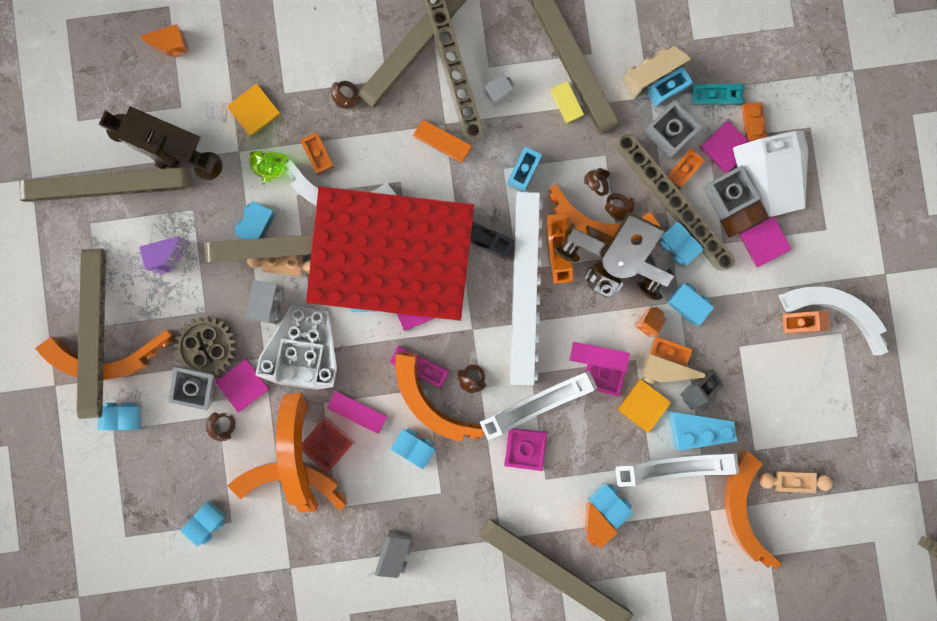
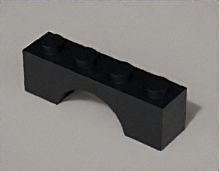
M473 222L470 243L506 260L515 240Z

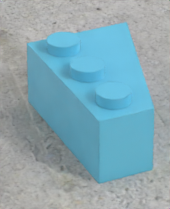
M668 411L674 447L679 451L737 441L733 421Z

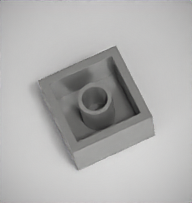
M675 100L647 126L644 133L671 158L702 127Z
M742 165L703 187L721 220L761 199Z
M253 279L245 318L276 324V321H279L281 316V310H279L280 302H283L285 298L284 287Z

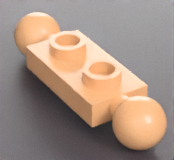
M303 256L247 259L249 267L258 268L262 265V271L266 273L301 277L302 270L309 274L310 260L303 263Z
M776 471V477L769 473H764L759 478V483L763 488L769 489L775 485V491L816 493V487L820 490L828 491L833 486V481L829 476L822 475L817 479V473Z

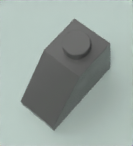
M712 369L705 374L704 378H699L690 384L680 395L689 408L693 410L708 402L724 384Z

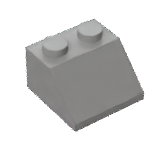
M175 365L168 402L208 410L213 402L216 386L214 373Z
M389 530L374 575L399 578L400 572H405L407 562L404 559L406 554L410 555L414 544L410 542L411 536Z

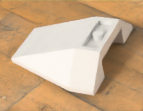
M792 131L766 137L733 148L737 166H743L760 196V202L769 217L805 209L808 146L804 131Z
M291 305L259 357L256 376L280 385L313 390L334 387L337 365L329 311Z

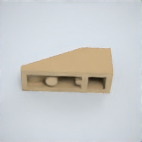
M647 354L640 376L644 377L645 382L655 385V382L663 383L704 378L705 374L652 354Z

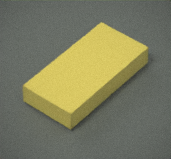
M568 81L551 88L550 91L566 124L584 116Z

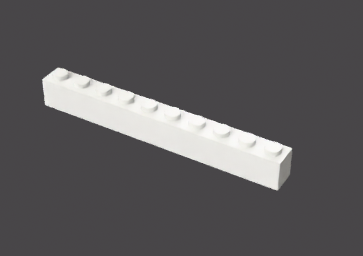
M517 192L515 199L511 385H534V381H538V370H535V362H538L539 351H535V343H539V331H536V324H539L540 312H536V305H540V293H537V286L541 284V274H537L538 267H541V255H538V248L542 246V236H538L539 229H542V217H539V210L543 209V198H540V193Z

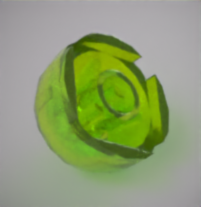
M263 151L250 152L249 163L251 171L256 176L262 177L261 181L273 182V179L280 178L286 172V163L288 162L286 154L271 151L269 153H263Z

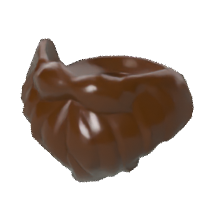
M349 81L333 83L331 96L338 108L349 109L360 103L361 97H358V89L353 83ZM343 86L349 87L353 91V97H345L340 92V88Z
M602 168L590 170L584 176V184H587L597 195L605 196L609 192L606 179L609 177L610 172ZM599 180L602 182L603 192L598 191L600 188Z
M618 193L611 194L607 198L605 210L616 221H623L628 212H633L634 199L630 198L628 200L625 196ZM619 199L624 203L625 208L616 207L610 201Z
M469 365L464 370H458L457 379L459 380L460 387L468 393L481 392L487 386L484 382L485 372L480 366ZM470 369H477L481 373V380L476 382L474 379L467 377V372Z
M213 412L207 419L205 425L206 432L213 440L219 442L228 441L231 439L230 434L234 431L236 422L234 417L228 413L218 414ZM227 417L230 420V428L218 434L214 424L219 418Z

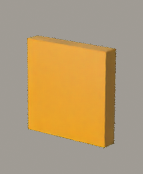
M257 83L227 106L250 137L281 115Z
M639 379L617 410L649 433L671 402Z

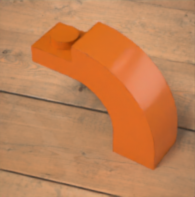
M566 213L547 215V245L554 284L573 282L572 263L562 259L554 249V245L557 243L561 244L565 238V232L568 229Z

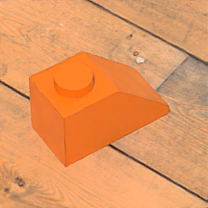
M177 24L140 35L141 39L148 46L170 57H180L184 53L189 52L183 31Z
M649 307L634 326L646 336L655 337L659 334L667 319L663 316L664 312L657 307Z
M829 311L782 314L784 333L831 330Z
M590 501L587 502L585 531L588 536L586 539L593 547L597 544L601 549L618 533Z

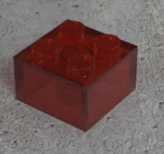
M325 417L302 442V452L328 474L355 441L328 417Z

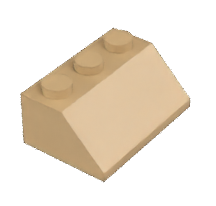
M675 46L670 49L666 47L657 53L658 56L655 58L648 57L638 68L633 66L625 72L626 75L623 78V82L635 99L644 94L653 83L682 66L685 68L691 60L690 57Z

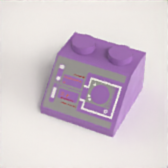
M176 236L140 246L145 269L153 271V273H159V275L170 273V269L176 268L189 246V241Z

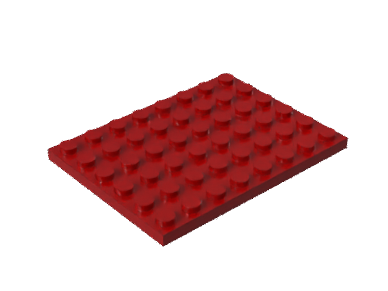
M318 186L306 303L461 321L475 204Z

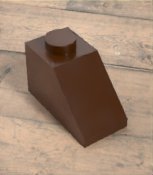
M759 200L721 220L720 223L730 238L769 216Z

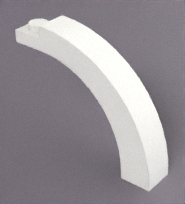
M292 160L288 161L285 164L288 168L286 173L292 180L296 178L291 185L303 198L316 206L318 188L303 176ZM387 182L371 191L373 193L396 195Z
M804 287L778 295L786 312L794 311L804 306L819 305L843 313L862 331L873 355H883L889 352L886 340L880 335L887 331L882 321L870 307L853 295L828 287Z
M587 371L525 398L484 419L480 424L489 440L504 434L543 412L598 388L590 371Z
M737 453L682 455L616 466L618 486H637L652 481L687 476L739 473Z

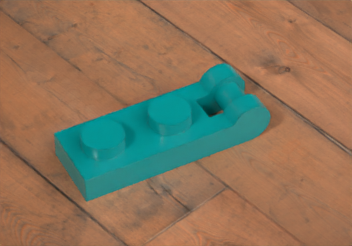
M693 84L691 86L692 105L741 106L745 104V98H743L745 85ZM731 92L735 93V97H731Z

